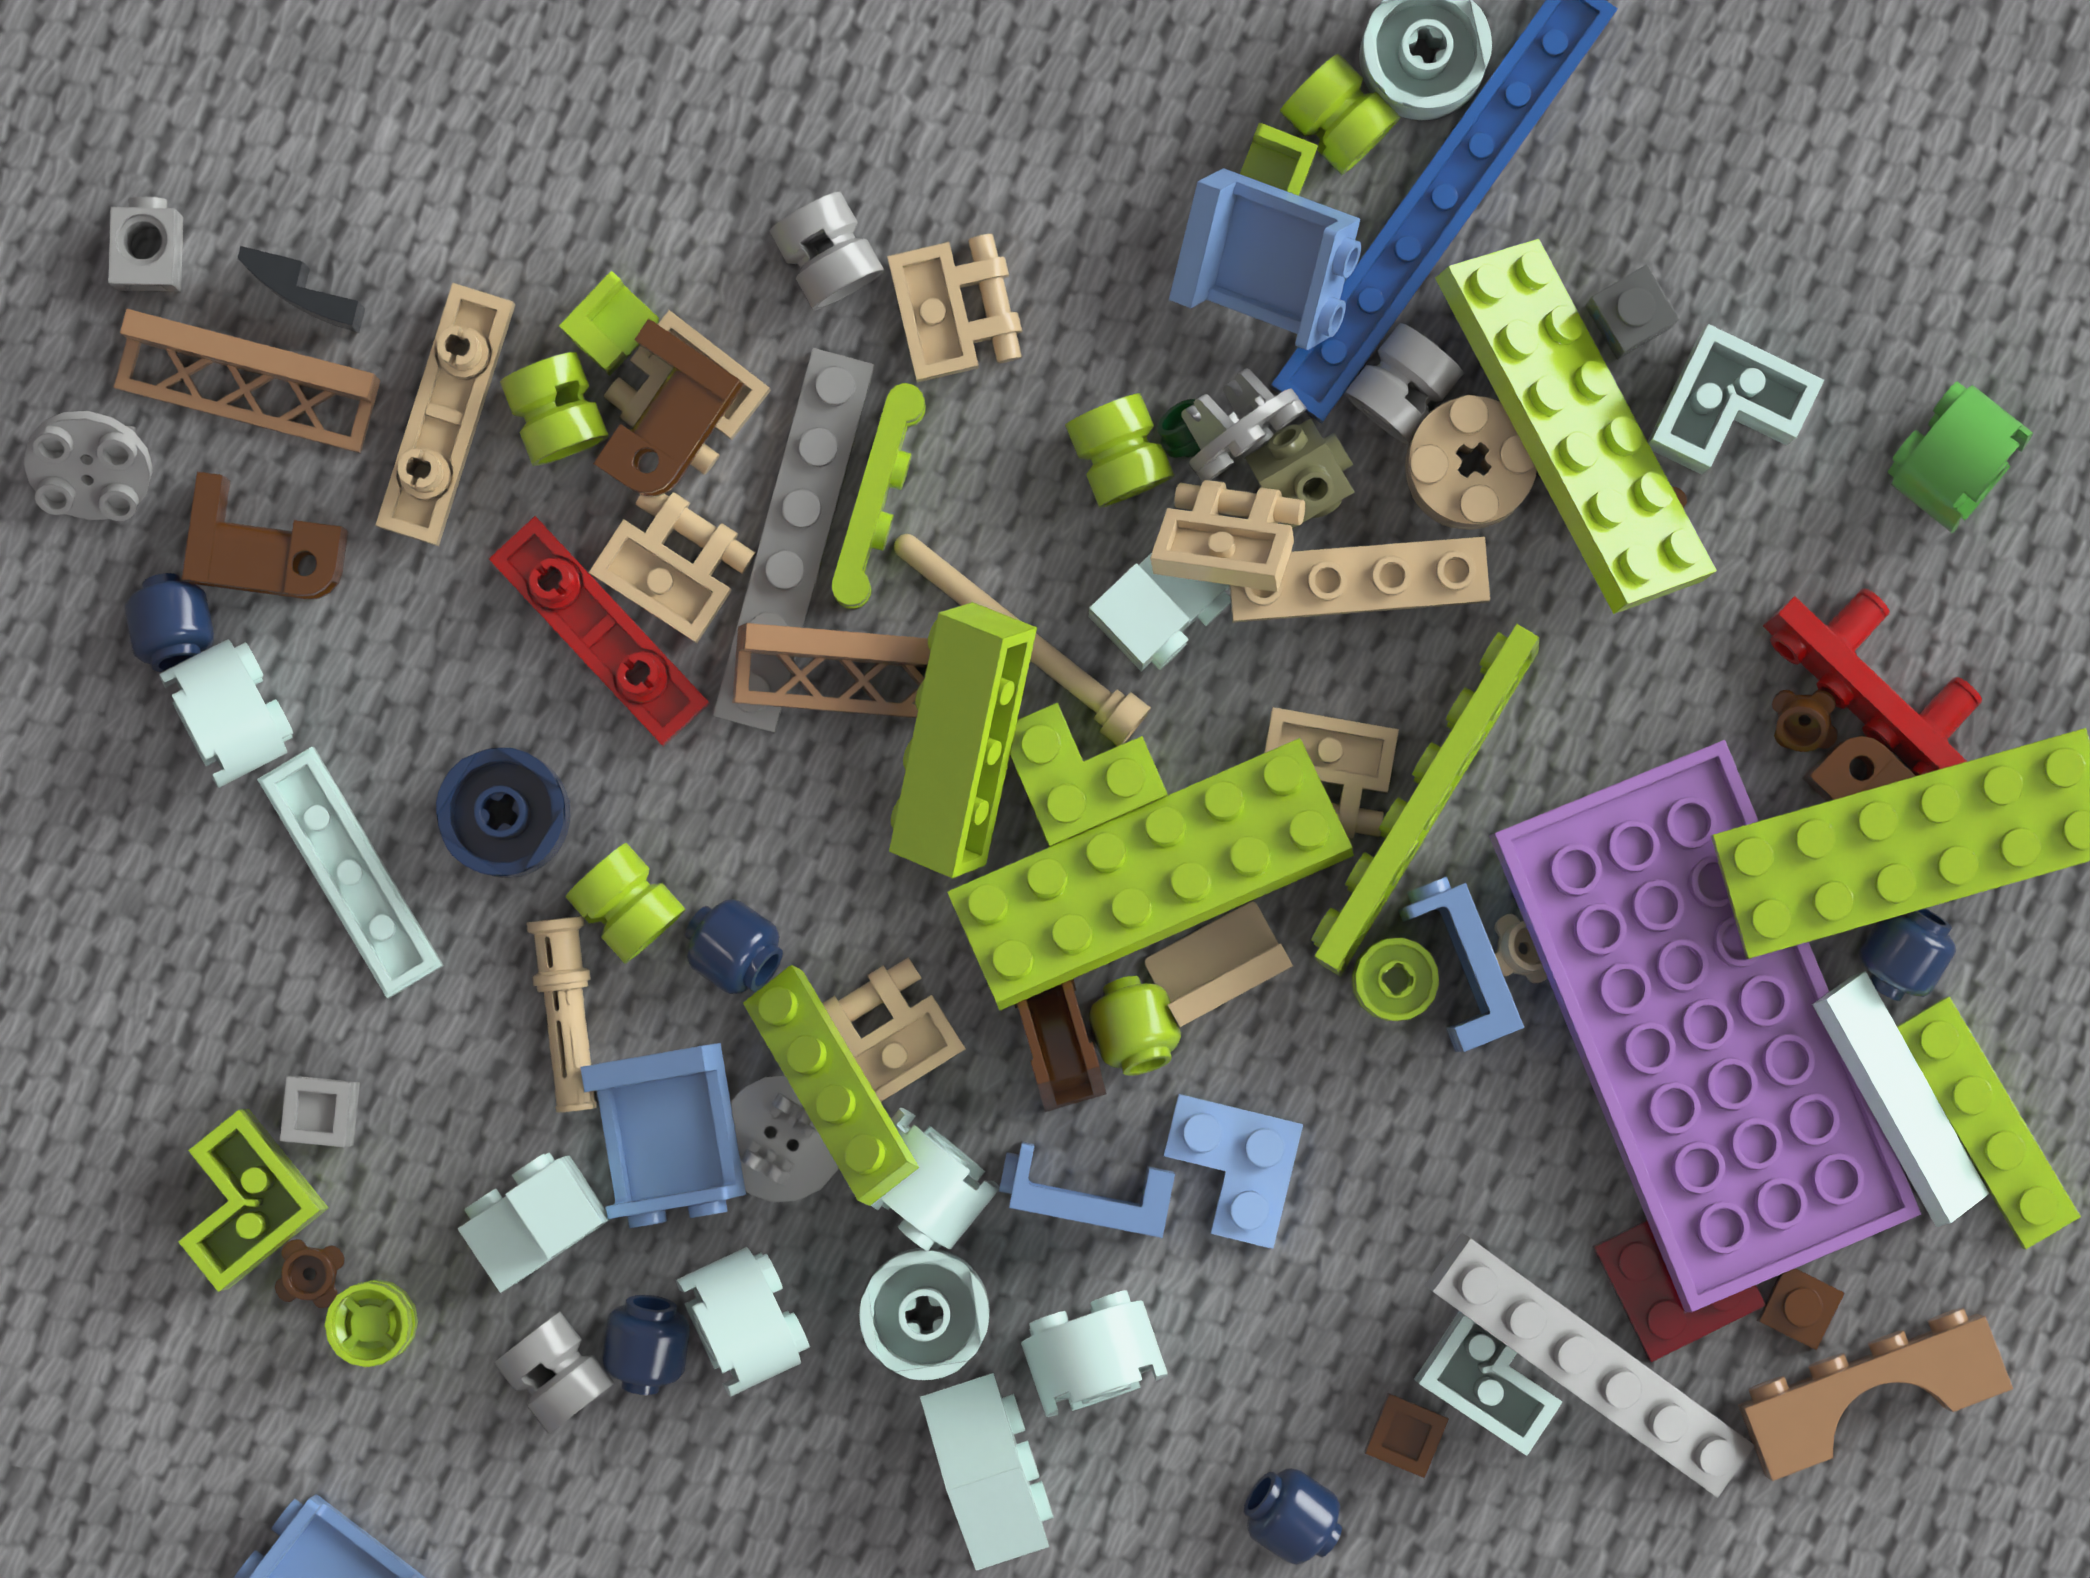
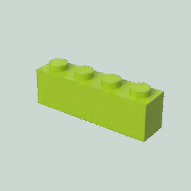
M974 602L938 613L937 620L932 625L928 636L930 655L925 679L922 681L916 694L915 706L918 713L913 737L908 743L903 756V766L906 771L901 795L891 814L893 833L889 852L950 878L960 876L987 864L1037 627Z

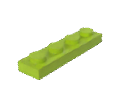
M793 965L788 966L743 1002L747 1012L858 1201L871 1206L919 1168L802 970Z
M1950 996L1944 997L1897 1025L1900 1034L1980 1178L2021 1247L2028 1249L2081 1217Z

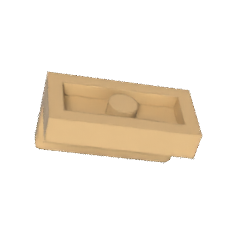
M1249 902L1145 959V966L1154 983L1164 988L1168 993L1171 1001L1168 1007L1179 1027L1293 966L1282 944H1278L1255 902Z

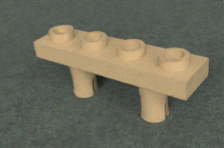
M452 283L375 526L439 546L515 308L513 301Z
M1485 537L1294 551L1290 553L1278 592L1229 585L1232 623L1477 604L1490 601Z

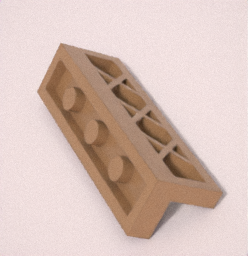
M126 309L120 334L127 338L114 384L115 389L361 454L381 381L374 373ZM141 344L166 350L178 373L157 385L133 380L132 376ZM177 353L200 360L185 368ZM212 363L227 366L240 387L217 402L202 398L190 377ZM238 369L262 376L246 384ZM273 379L289 382L301 405L278 418L264 414L251 393ZM184 380L192 395L168 388ZM299 385L323 392L307 400ZM334 395L360 401L350 436L325 430L313 408ZM245 396L253 411L230 404ZM306 412L314 427L292 422L291 420Z
M746 623L738 626L732 703L917 718L918 710L915 704L912 703L916 699L918 688L902 702L893 703L886 702L869 681L887 665L902 666L915 683L920 686L925 678L916 667L927 668L930 655L928 638ZM751 653L776 655L793 677L774 693L749 691ZM790 657L812 658V660L800 670ZM823 660L839 661L856 681L837 698L823 697L806 677ZM853 662L876 665L863 675ZM799 682L809 695L785 693ZM862 688L872 701L849 698Z

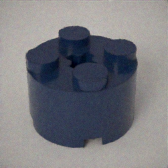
M514 748L485 749L463 758L444 778L436 799L438 828L448 851L466 867L493 877H522L542 868L558 853L566 839L570 826V800L560 778L547 764L538 758ZM512 796L516 800L512 810L519 815L513 826L503 823L496 830L492 827L496 816L489 811V807L494 800L505 803Z

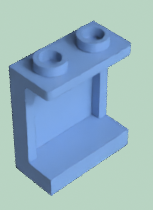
M1222 168L1197 182L1169 300L1189 308L1209 300L1296 333L1295 346L1309 350L1327 338L1333 337L1343 321L1346 304L1345 301L1340 300L1345 278L1352 274L1359 260L1361 243L1355 239L1361 219Z
M1446 876L1407 892L1411 905L1398 910L1402 921L1415 918L1434 909L1440 912L1481 1014L1446 1028L1455 1052H1466L1525 1028L1466 883L1451 888Z
M721 1043L580 1067L584 1092L597 1090L615 1196V1204L605 1206L608 1219L627 1216L629 1228L667 1222L666 1209L688 1206L690 1218L728 1212L726 1199L746 1195Z
M1022 1142L1020 1154L1006 1153L999 1192L1012 1194L1009 1208L1163 1238L1175 1177L1173 1171L1147 1166L1140 1204L1032 1183L1028 1178L1034 1151V1144Z
M317 1494L310 1497L304 1505L294 1499L271 1528L280 1537L268 1553L263 1556L255 1550L234 1576V1578H425Z

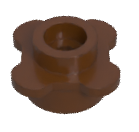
M1790 690L1779 691L1772 701V708L1778 713V721L1774 733L1776 742L1784 748L1798 752H1809L1817 748L1826 749L1834 745L1838 737V731L1831 721V712L1836 705L1833 695L1825 690H1816L1812 695H1796ZM1807 715L1811 721L1809 723H1802L1799 717Z
M301 1239L287 1242L281 1252L285 1260L281 1278L275 1283V1291L278 1297L286 1302H291L298 1298L313 1301L318 1308L329 1307L338 1295L334 1285L337 1270L342 1268L345 1263L343 1252L333 1245L327 1246L324 1249L308 1247ZM308 1267L313 1268L316 1272V1276L312 1280H308L304 1276V1271Z

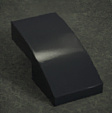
M240 246L238 254L240 262L277 296L319 320L359 333L365 308L359 301L305 288L310 268L303 261Z

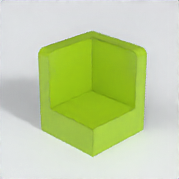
M1258 123L1240 174L1300 196L1318 145L1268 125Z
M611 271L559 327L570 340L611 376L639 346L634 339L648 318L656 324L659 323V318Z

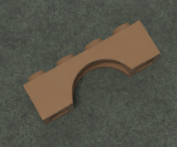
M1964 1307L1954 1309L1929 1319L1928 1323L1931 1331L1907 1339L1904 1330L1897 1331L1869 1342L1868 1346L1872 1354L1851 1362H1847L1844 1353L1833 1355L1809 1365L1811 1377L1788 1385L1785 1376H1780L1749 1388L1752 1399L1738 1404L1751 1441L1755 1445L1754 1449L1765 1477L1775 1481L1832 1459L1834 1435L1840 1417L1856 1397L1875 1386L1898 1382L1917 1385L1932 1395L1943 1408L1952 1412L2012 1390L2013 1386L1986 1316L1974 1314L1967 1317Z

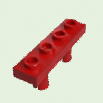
M536 516L489 558L492 564L663 747L710 704Z
M1865 588L1860 590L1827 625L1794 596L1780 607L1763 625L1772 635L1770 638L1772 646L1784 659L1795 665L1801 663L1819 680L1816 683L1818 690H1825L1832 694L1836 701V707L1840 709L1847 707L1865 724L1863 732L1866 737L1874 738L1891 752H1894L1911 768L1910 771L1915 776L1967 762L1949 744L1948 739L1982 702L1981 696L1973 686L1960 677H1954L1918 714L1856 655L1855 651L1890 613L1887 605L1875 593Z

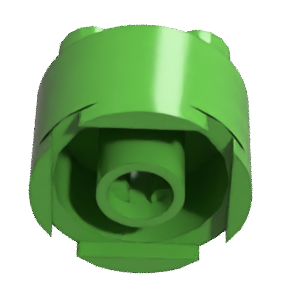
M1958 381L1948 389L1934 407L1933 412L1935 414L1928 423V426L1931 427L1930 431L1924 436L1918 430H1915L1893 456L1892 460L1894 463L1887 472L1894 478L1891 483L1894 488L1951 533L1957 529L1961 518L1965 521L2011 467L2008 465L2007 460L2014 451L2018 449L2022 452L2033 436L2032 431L1975 386L1971 385L1966 389Z

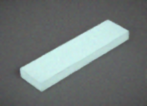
M310 747L258 778V782L386 998H391L443 967L444 965L315 748Z
M1864 971L1853 975L1812 1005L1935 1226L1940 1227L1950 1224L1987 1196L1989 1192L1867 972Z

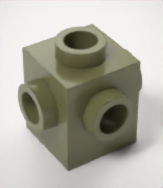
M1311 418L1300 425H1290L1280 429L1269 439L1268 444L1245 457L1262 488L1280 490L1282 497L1305 501V514L1302 523L1310 518H1319L1331 513L1341 504L1342 499L1354 493L1343 473L1344 470L1353 466V463L1335 433L1333 432L1322 438ZM1283 523L1284 525H1291L1292 529L1299 526L1294 524Z

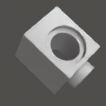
M129 198L128 207H111L108 283L117 291L181 292L183 216L175 208H167L166 199ZM153 228L159 230L162 237L159 251L148 259L134 258L132 253L134 237L144 229Z
M301 1076L286 1077L280 1141L336 1147L353 1146L360 1082Z

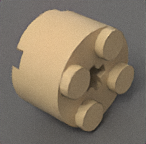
M1465 395L1450 400L1429 413L1419 425L1409 443L1405 463L1409 489L1421 510L1434 521L1444 526L1465 530L1489 527L1507 518L1526 498L1533 486L1537 469L1501 402L1474 395ZM1475 449L1484 456L1480 466L1487 473L1483 476L1474 471L1466 478L1458 471L1462 460L1456 455V452L1460 451L1463 454L1469 455Z

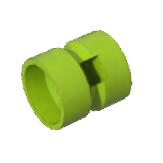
M1338 53L1326 61L1293 93L1280 109V113L1304 137L1317 135L1320 138L1317 151L1343 175L1374 148L1401 117L1377 92L1364 94L1361 91L1363 78Z
M568 352L538 361L509 374L500 381L512 414L525 419L526 423L519 432L533 466L555 462L591 448L609 437L597 404L584 399L583 395L590 386L576 352Z
M1140 393L1125 396L1099 406L1065 424L1078 458L1091 460L1093 463L1086 476L1099 508L1119 503L1155 488L1175 477L1161 444L1150 443L1147 439L1154 425Z
M627 842L597 864L565 896L588 923L602 922L605 925L601 938L624 964L640 954L686 911L663 883L650 885L646 881L650 868Z
M1405 938L1384 939L1367 947L1356 959L1351 974L1352 992L1360 1007L1372 1017L1385 1021L1409 1020L1423 1013L1434 1001L1439 986L1438 967L1430 952L1418 942Z
M376 1279L352 1285L338 1294L328 1308L325 1320L327 1341L336 1355L349 1364L362 1367L384 1364L406 1351L415 1338L418 1324L416 1307L407 1292L392 1282Z

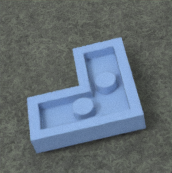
M1178 1094L1163 1156L1225 1171L1211 1234L1271 1249L1274 1248L1303 1124Z

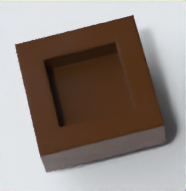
M1794 1268L1778 1276L1765 1302L1766 1306L1763 1307L1757 1321L1817 1350L1845 1293Z
M1388 1393L1364 1453L1425 1478L1449 1418Z

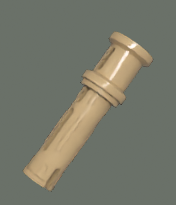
M583 916L526 922L527 932L534 934L538 973L532 976L533 986H537V992H544L549 1048L555 1085L556 1112L597 1108L594 1091L584 1092L580 1067L591 1065L582 987L588 986V980H591L590 970L583 968L579 929L585 926Z

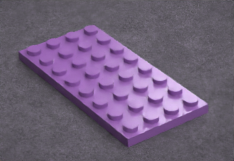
M1725 740L1489 835L1685 1313L1696 1311L1921 1215L1900 1161L1812 1005L1829 993V990L1809 942L1746 959L1711 835L1758 822V818Z

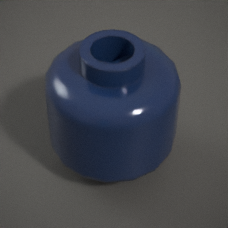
M163 573L145 579L142 582L143 588L133 593L125 603V615L133 654L142 662L151 664L152 669L156 672H164L209 649L213 644L214 632L205 591L195 583L181 581L180 576L177 574Z
M725 900L713 909L704 906L693 916L686 928L685 937L690 940L687 951L689 965L694 971L726 993L741 994L748 989L758 991L772 978L782 960L783 951L778 947L780 936L776 926L741 901Z
M1927 908L1877 922L1859 953L1862 963L1872 973L1870 980L1875 989L1896 1001H1901L1905 993L1918 997L1929 995L1936 987L1956 952V946L1948 935L1952 929L1951 925Z
M635 1295L626 1299V1305L618 1306L608 1316L602 1356L604 1369L614 1378L621 1380V1387L627 1392L639 1395L658 1393L660 1386L676 1382L685 1371L690 1335L688 1320L677 1311V1305L669 1299L654 1295Z
M1289 1468L1277 1474L1274 1472L1265 1474L1252 1488L1244 1504V1514L1248 1517L1247 1528L1250 1537L1291 1564H1302L1315 1555L1319 1557L1326 1556L1334 1548L1342 1532V1526L1337 1523L1340 1512L1337 1496L1297 1469Z

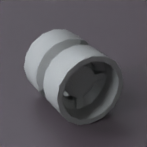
M841 192L831 193L803 206L783 218L769 230L786 263L799 265L800 270L796 276V281L812 310H819L841 300L868 285L884 272L868 240L855 238L853 233L858 222ZM830 238L834 246L819 254L814 245Z
M1399 323L1378 350L1381 363L1378 366L1366 365L1344 395L1360 412L1388 434L1405 444H1409L1419 425L1430 413L1427 404L1430 401L1442 402L1464 372L1451 357L1428 338L1408 325Z
M561 1312L550 1318L494 1362L495 1366L515 1391H528L531 1396L527 1407L548 1434L615 1383L594 1355L582 1356L579 1353L578 1349L582 1339Z

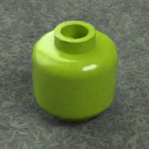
M1127 976L1106 984L1103 987L1105 996L1095 1002L1089 1012V1021L1102 1060L1113 1068H1122L1123 1074L1127 1076L1148 1073L1168 1064L1172 1059L1170 1052L1178 1046L1181 1032L1168 1007L1171 1001L1166 990L1157 984H1141L1138 976Z

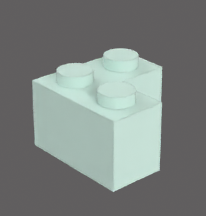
M1708 324L1700 332L1647 442L1652 451L1701 475L1712 466L1733 420L1784 445H1788L1797 438L1824 379Z
M1150 554L1139 565L1136 563L1089 607L1088 617L1140 671L1151 662L1161 670L1187 645L1186 642L1189 639L1182 633L1197 618L1207 626L1231 603L1230 596L1225 592L1229 585L1153 574Z
M550 1152L546 1155L542 1154L512 1174L518 1186L506 1193L504 1198H502L497 1189H494L464 1209L471 1220L459 1227L458 1230L500 1293L506 1291L611 1220L607 1218L606 1209L570 1155L554 1160Z
M1460 1311L1414 1378L1420 1385L1526 1456L1562 1404V1401L1509 1366L1517 1352Z
M994 1373L921 1396L920 1399L946 1491L976 1571L1048 1548L1049 1543L1042 1522L1054 1517L1043 1482L1040 1481L1030 1485L1029 1481L1040 1477L1029 1442L1025 1441L1017 1444L1014 1434L1026 1430L1014 1394L1002 1398Z

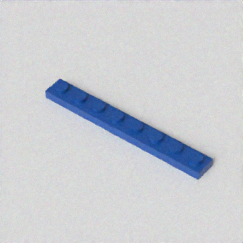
M1546 0L1358 262L1352 274L1344 282L1340 300L1345 301L1346 309L1337 333L1309 350L1298 347L1271 384L1273 390L1280 394L1292 388L1307 408L1304 412L1321 424L1325 421L1618 8L1606 0Z

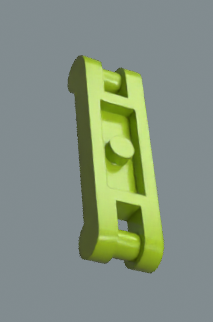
M902 383L896 385L890 390L886 398L834 573L832 591L837 602L846 609L855 610L862 608L871 597L872 588L865 570L872 548L883 551L889 536L894 515L883 512L890 487L902 490L912 456L911 453L901 451L907 428L917 425L925 415L926 406L923 394L918 387L912 384Z

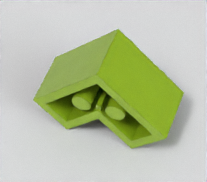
M1058 702L1017 720L1010 758L1049 847L1168 795L1143 736L1083 761Z
M240 1109L188 1150L227 1198L228 1202L178 1242L215 1289L221 1292L230 1289L329 1209V1207L251 1110Z

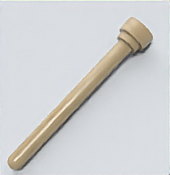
M903 534L896 539L894 543L896 554L959 605L962 606L974 602L1019 620L915 536ZM1036 633L1030 661L1097 713L1094 720L1103 726L1100 730L1101 734L1117 746L1124 744L1148 715L1151 707L1132 692L1127 696L1118 689L1111 693Z

